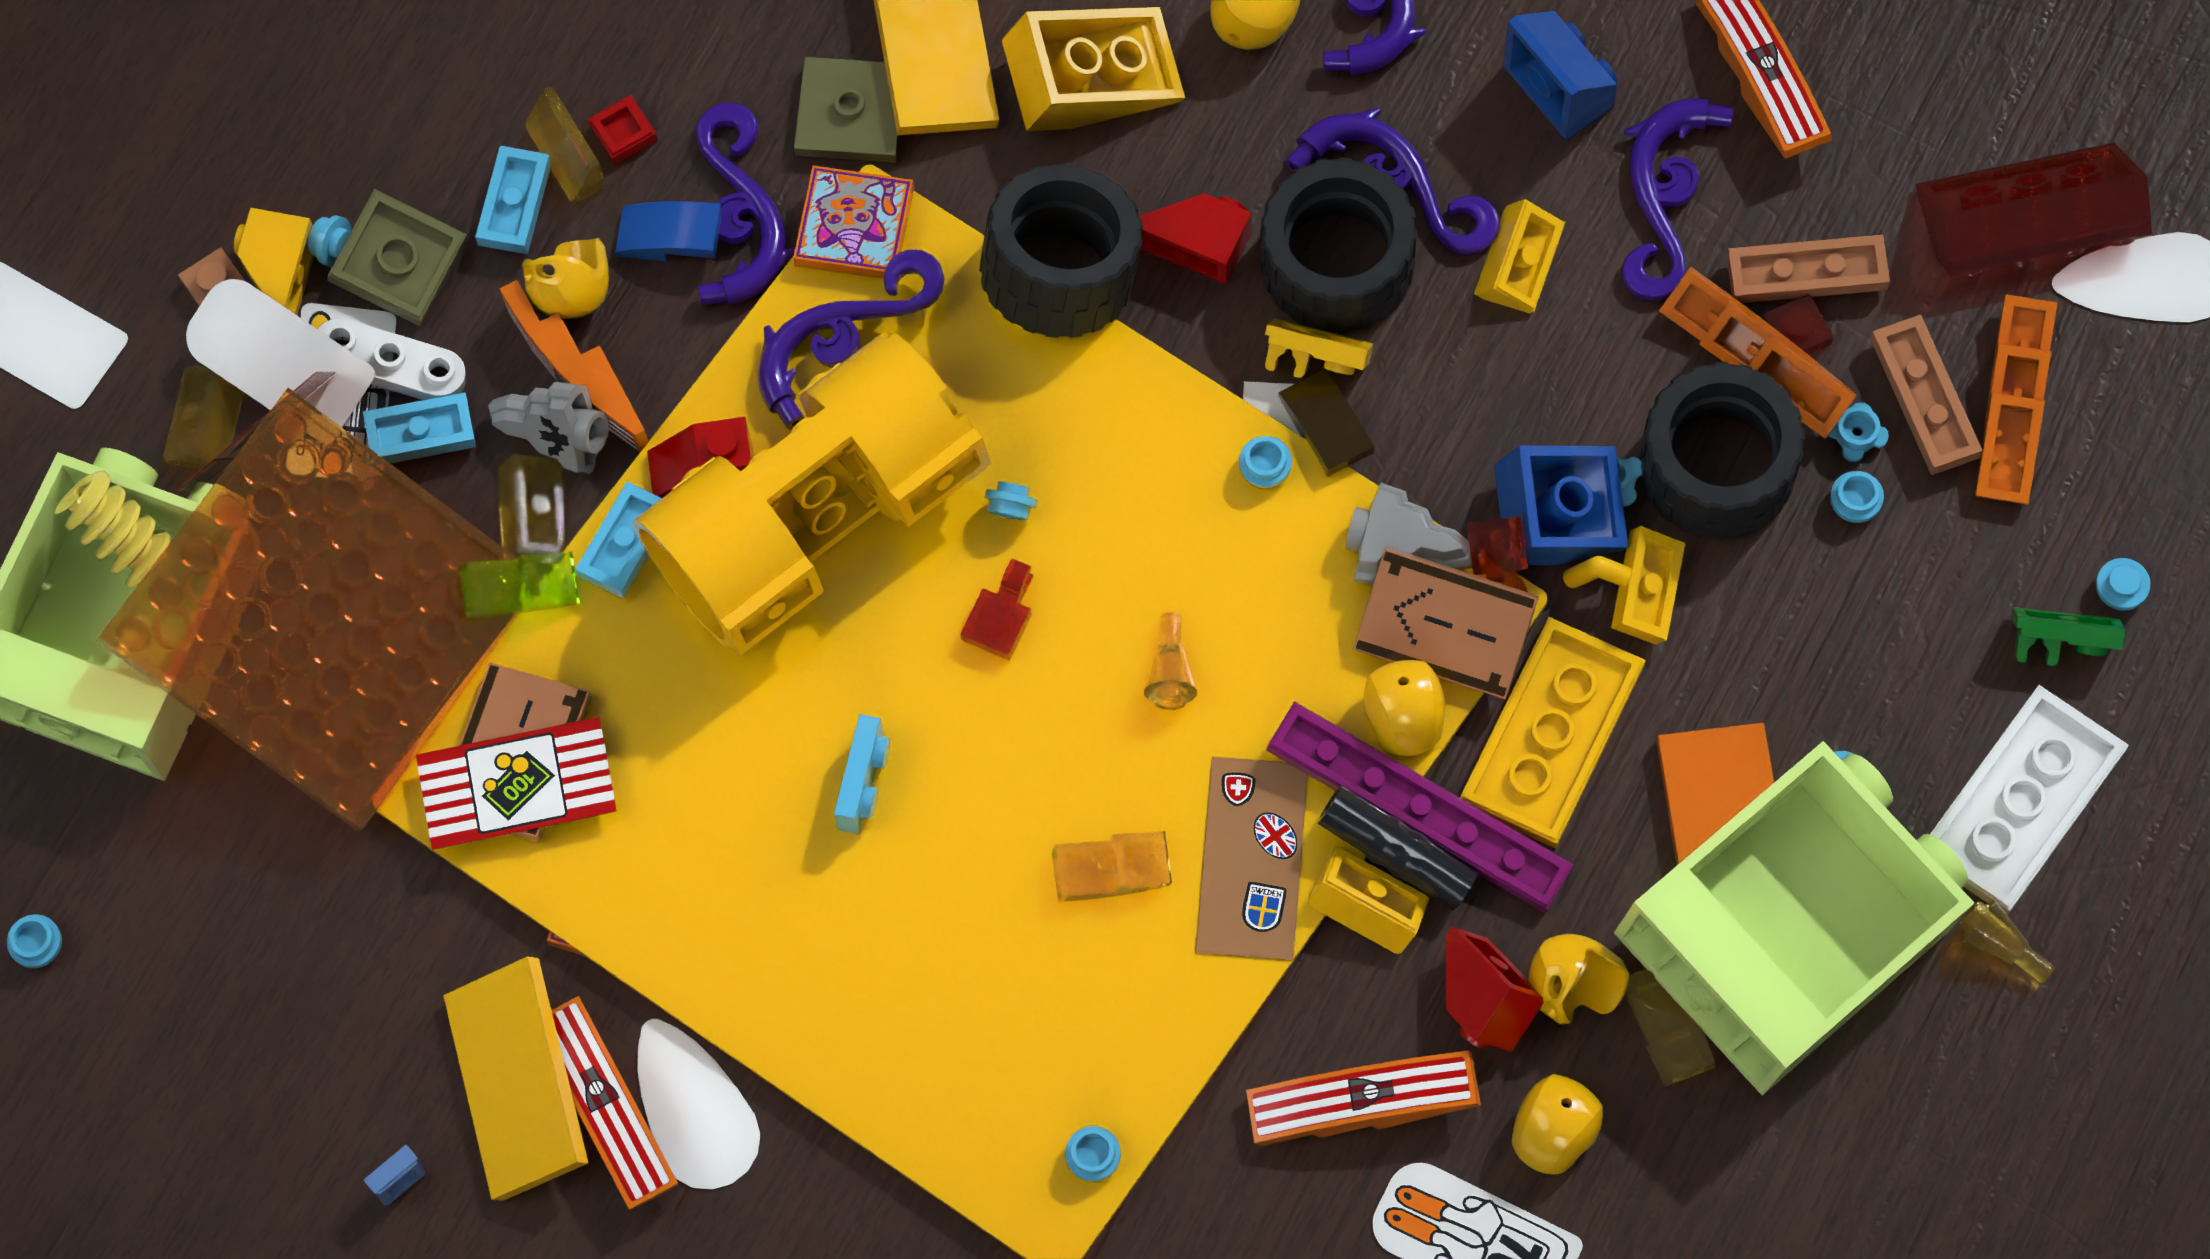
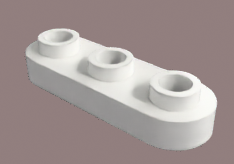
M344 318L329 320L318 329L331 339L345 337L349 340V343L343 347L370 364L375 370V378L371 385L421 400L462 393L465 387L464 363L457 354L450 350ZM386 352H394L399 356L393 362H386L381 359V356ZM435 367H443L448 370V373L443 377H436L430 371Z

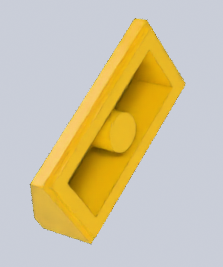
M1526 199L1507 205L1503 210L1498 235L1489 249L1474 294L1493 303L1529 314L1534 313L1565 222Z
M1336 845L1310 894L1308 905L1391 952L1400 954L1416 936L1430 897Z

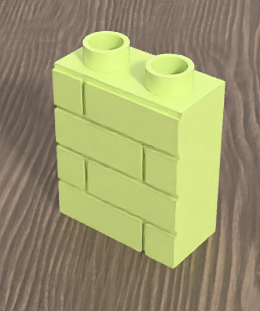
M101 448L93 465L57 452L0 569V720L165 781L188 733L189 724H192L212 682L213 673L216 668L218 669L240 622L239 618L244 613L266 567L265 563L268 554L248 521L253 508L238 495L205 482H196L188 499L153 487L158 477L157 472L140 459L116 449ZM97 471H105L110 476L109 487L120 485L126 492L124 502L135 500L140 505L139 516L149 514L156 521L154 530L165 529L171 536L168 546L169 550L163 562L145 580L130 589L125 585L132 571L129 567L116 574L110 570L117 557L114 552L99 560L95 553L102 541L97 538L89 544H82L80 539L87 526L83 523L69 531L65 524L72 512L67 509L59 514H54L56 507L69 490L80 480Z
M1824 741L1638 898L1614 931V934L1648 971L1655 975L1654 978L1762 1096L1942 939L1974 904L1972 899L1961 889L1968 883V874L1954 851L1942 840L1931 834H1923L1915 840L1886 809L1892 804L1893 795L1888 783L1871 763L1856 754H1849L1841 760Z

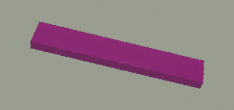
M1295 701L1266 748V751L1336 791L1342 785L1385 814L1400 819L1409 829L1422 833L1432 844L1476 871L1481 877L1544 914L1549 909L1574 865Z

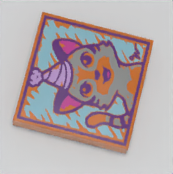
M812 165L793 257L794 265L883 279L889 261L895 255L902 252L914 192V181L911 179Z

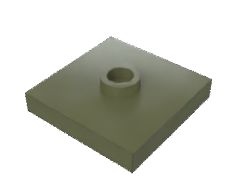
M805 57L794 143L795 156L896 163L899 135H897L885 63Z
M374 189L331 268L327 281L421 326L461 251L467 234Z

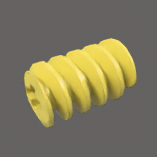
M97 471L86 476L71 488L56 507L54 514H59L67 509L72 512L65 524L69 531L83 523L87 526L80 539L82 544H89L97 538L102 541L95 553L99 560L114 552L117 557L110 570L116 574L129 567L132 571L125 585L130 589L145 580L163 562L169 550L168 546L171 536L165 529L154 530L156 524L154 518L149 514L139 516L140 505L135 500L124 502L126 495L124 489L120 485L109 487L110 476L105 471Z

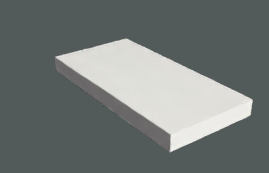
M2038 685L1930 834L1947 844L1963 863L1968 874V883L1964 887L2008 916L2126 752L2129 745Z

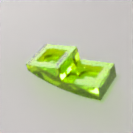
M572 551L526 554L517 559L467 562L459 566L467 618L540 611L580 603Z

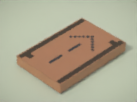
M1386 547L1353 650L1390 662L1401 660L1424 661L1433 669L1438 678L1506 699L1539 596Z
M489 662L459 746L584 720L592 698L591 693L585 689ZM545 827L511 833L510 835L540 843Z

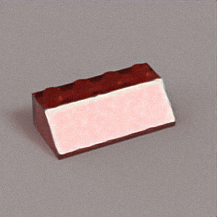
M2115 142L1916 184L1917 196L1935 257L1950 276L1961 278L1976 277L1983 274L1985 269L2002 265L2024 267L2032 264L2036 258L2055 254L2062 257L2076 256L2083 253L2085 248L2102 244L2124 246L2134 242L2136 237L2152 234L2148 177Z

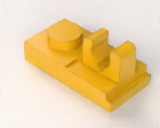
M1274 318L1267 324L1265 335L1269 336V348L1265 367L1269 371H1274L1277 368L1279 356L1285 354L1287 349H1290L1296 361L1293 377L1301 378L1306 374L1311 355H1313V358L1324 360L1323 367L1327 370L1353 375L1355 368L1364 370L1369 364L1374 343Z

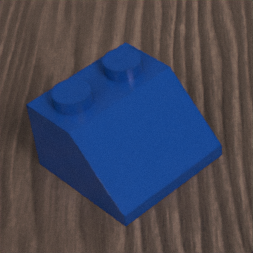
M1555 11L1516 15L1508 21L1503 67L1565 140L1614 107L1617 90L1616 75L1606 61L1603 59L1596 60L1587 50L1583 35L1573 23L1567 22L1565 24Z
M1519 445L1494 465L1506 565H1559L1619 552L1628 548L1615 446Z

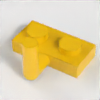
M1639 526L1630 530L1624 564L1603 556H1595L1566 569L1563 574V580L1569 588L1573 589L1598 578L1619 585L1611 628L1657 645L1667 641L1685 543Z

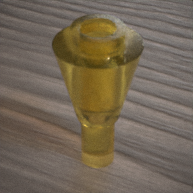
M1175 612L1163 613L1160 616V644L1157 646L1144 690V696L1149 701L1165 710L1180 709L1197 696V689L1186 652L1181 644V615Z
M1993 899L1987 906L1978 901L1959 924L1965 930L1961 942L2010 964L2015 963L2040 984L2044 983L2055 969L2052 964L2028 946V941L1996 899Z

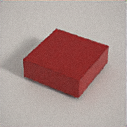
M632 95L625 97L587 119L590 129L614 166L658 141L654 129Z

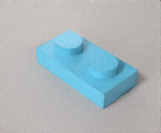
M506 146L499 147L475 236L478 246L528 254L552 165L549 154Z
M465 392L363 411L373 467L476 447Z
M626 482L575 568L577 576L624 599L649 556L635 533L632 521L662 498Z
M859 714L834 812L836 824L840 831L859 834L863 818L871 819L874 814L878 788L871 787L876 768H885L890 750V738L884 737L881 718Z

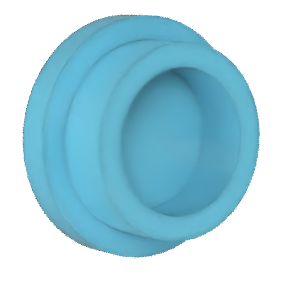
M337 215L330 218L321 217L315 222L309 234L308 250L312 256L317 257L319 263L333 267L351 233L350 222L346 218Z
M1270 436L1254 438L1243 447L1240 453V471L1243 477L1254 486L1261 488L1277 486L1288 477L1291 471V453L1288 447L1277 438Z
M1851 471L1841 475L1834 482L1830 493V502L1836 514L1842 519L1853 523H1862L1874 518L1879 513L1884 500V492L1878 480L1862 471Z
M1000 481L998 482L997 490H986L984 497L989 500L988 513L1018 520H1028L1030 508H1036L1037 500L1028 497L1029 487Z
M2117 558L2107 562L2100 569L2096 578V590L2100 599L2109 607L2123 611L2132 610L2140 606L2147 598L2150 591V578L2145 568L2138 562L2127 558Z
M38 914L28 915L19 919L11 927L7 936L9 954L18 964L27 968H40L49 964L56 958L62 945V936L58 926L50 918Z
M1089 1126L1078 1130L1071 1136L1066 1146L1065 1154L1069 1169L1075 1176L1084 1181L1098 1182L1107 1179L1119 1166L1121 1159L1119 1143L1110 1131L1102 1127Z

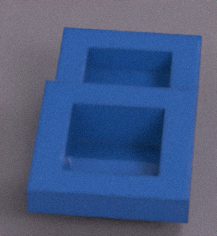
M664 201L623 206L615 250L616 257L667 262L668 254L715 259L723 213L721 204Z

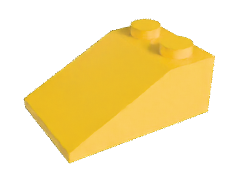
M1160 7L1026 11L1002 39L1026 131L1074 129L1180 103L1185 99Z

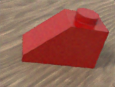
M1204 193L1139 216L1143 224L1141 250L1224 285H1227L1252 234V212L1247 211L1244 205L1237 200L1221 196L1218 199Z
M746 417L692 424L648 450L652 494L660 498L665 497L673 491L672 488L681 482L687 472L693 468L701 467L713 457L721 456L739 471L746 468L754 456Z
M1451 927L1446 934V1010L1462 1026L1459 1030L1460 1035L1472 1045L1480 1049H1487L1490 1045L1512 1052L1544 1004L1543 997L1487 937Z

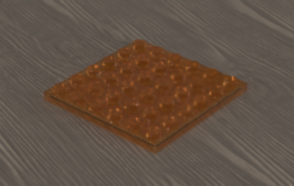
M287 388L96 641L350 827L360 832L544 578L290 388Z

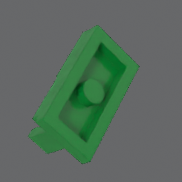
M2013 607L2012 619L2017 628L2014 653L2019 662L2026 663L2027 651L2031 645L2035 644L2037 638H2042L2043 644L2047 647L2045 661L2047 665L2051 666L2058 663L2061 641H2067L2068 644L2076 645L2075 651L2093 656H2106L2108 649L2123 650L2126 629L2120 619Z

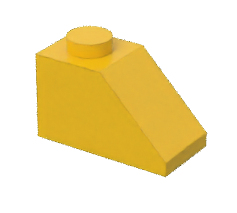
M250 208L246 224H240L237 228L234 239V252L238 255L248 277L258 290L298 315L314 256L308 250V238L313 227L310 218Z

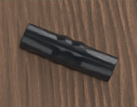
M1342 785L1332 795L1318 818L1317 824L1361 851L1372 863L1384 866L1394 877L1408 881L1453 911L1466 897L1478 873L1432 844L1422 833L1409 829L1400 819L1385 814Z

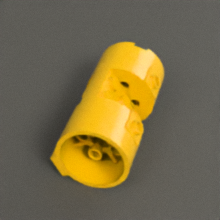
M884 331L841 364L838 363L826 373H820L813 377L806 388L798 393L807 417L800 420L787 437L771 449H764L755 454L748 466L742 471H739L732 463L721 456L713 457L701 467L691 469L684 475L681 482L672 488L673 491L635 518L632 524L645 551L688 610L718 642L727 648L733 647L741 656L825 592L816 569L811 563L879 510L892 520L897 521L901 519L910 527L991 465V461L983 437L973 428L966 414L960 413L955 417L957 414L956 407L944 391L947 386L937 373L902 337L896 333L889 336Z

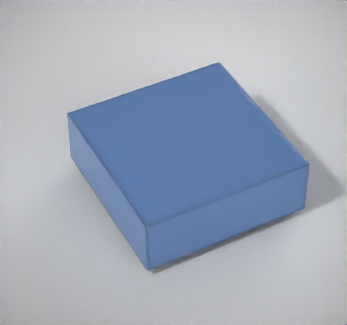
M406 1144L368 1175L364 1182L385 1206L391 1204L421 1179L427 1170Z

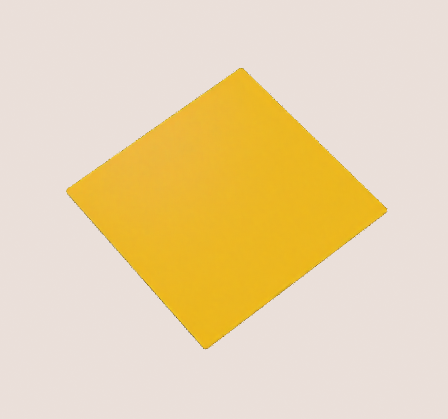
M865 165L859 171L890 176L874 165ZM914 191L902 252L914 249L923 250L933 255L940 263L945 277L943 291L934 304L916 313L899 317L864 319L852 322L855 324L860 335V349L886 331L889 336L893 333L898 334L925 359L947 386L944 391L956 407L957 414L955 417L960 413H965L973 428L983 437L991 465L910 527L901 519L897 521L892 520L879 510L811 563L816 569L825 592L741 656L733 647L727 648L723 646L701 625L676 595L649 556L624 599L577 576L575 568L625 483L629 482L652 493L648 450L692 424L744 416L746 417L752 439L754 455L761 450L771 449L790 434L791 430L787 429L779 415L768 410L759 390L757 373L763 350L765 326L770 325L776 333L784 323L797 314L815 306L835 301L910 300L924 286V281L919 275L914 273L907 274L900 279L897 285L898 294L891 296L886 292L882 278L795 266L792 257L371 799V805L376 813L432 850L416 755L459 746L489 662L590 691L592 698L584 720L600 717L617 812L545 826L540 843L507 834L434 849L432 851L540 926L557 935L585 957L1022 1258L1083 1259L1326 917L1323 913L1310 907L1308 899L1333 849L1337 845L1364 861L1367 859L1361 851L1317 824L1320 814L1335 793V790L1308 775L1293 960L1196 953L1212 757L1285 762L1266 751V748L1295 701L1425 777L1484 692L1438 678L1445 700L1444 725L1440 741L1430 750L1410 757L1397 756L1384 750L1377 739L1374 726L1365 713L1364 690L1369 674L1381 666L1392 662L1353 650L1373 584L1354 582L1358 552L1345 548L1355 508L1359 507L1369 510L1376 495L1378 485L1350 467L1327 476L1306 439L1117 319L1113 322H1108L1102 329L1094 333L1088 332L1073 338L1069 336H1060L1058 338L1046 337L1043 334H1033L1025 331L1015 323L1012 324L1003 317V314L998 309L992 306L988 300L987 293L982 288V273L979 269L984 235ZM832 329L819 330L810 334L796 347L788 362L787 371L792 368L796 370V374L791 382V388L796 394L794 402L805 418L807 416L798 393L806 388L813 377L820 373H826L831 369L821 365L813 355L811 348L813 335L818 333L822 338L829 340L834 336V330ZM1261 436H1270L1281 440L1288 447L1292 457V467L1288 477L1279 485L1270 488H1261L1249 483L1243 477L1239 466V457L1243 447L1252 439ZM999 481L1029 487L1028 497L1036 499L1037 505L1035 509L1030 508L1028 520L994 515L987 512L989 500L984 498L986 490H997ZM1478 548L1472 568L1461 570L1539 596L1529 629L1546 607L1547 594L1544 590ZM859 714L881 718L884 737L890 738V750L885 768H876L871 787L878 788L874 814L871 819L863 818L860 833L854 834L838 830L834 812ZM1089 1126H1098L1110 1131L1116 1137L1121 1151V1159L1116 1171L1107 1179L1098 1182H1088L1078 1178L1071 1172L1066 1161L1065 1152L1069 1139L1078 1130Z

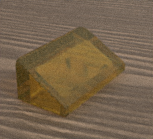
M549 86L543 89L527 118L526 129L539 151L550 155L552 161L551 170L569 200L573 203L578 202L605 187L604 183L606 182L602 169L554 88L551 89Z
M205 365L184 367L162 462L167 465L202 469L225 450L233 441L244 392Z
M513 454L500 465L498 471L503 562L517 564L557 560L566 549L562 465L558 459Z

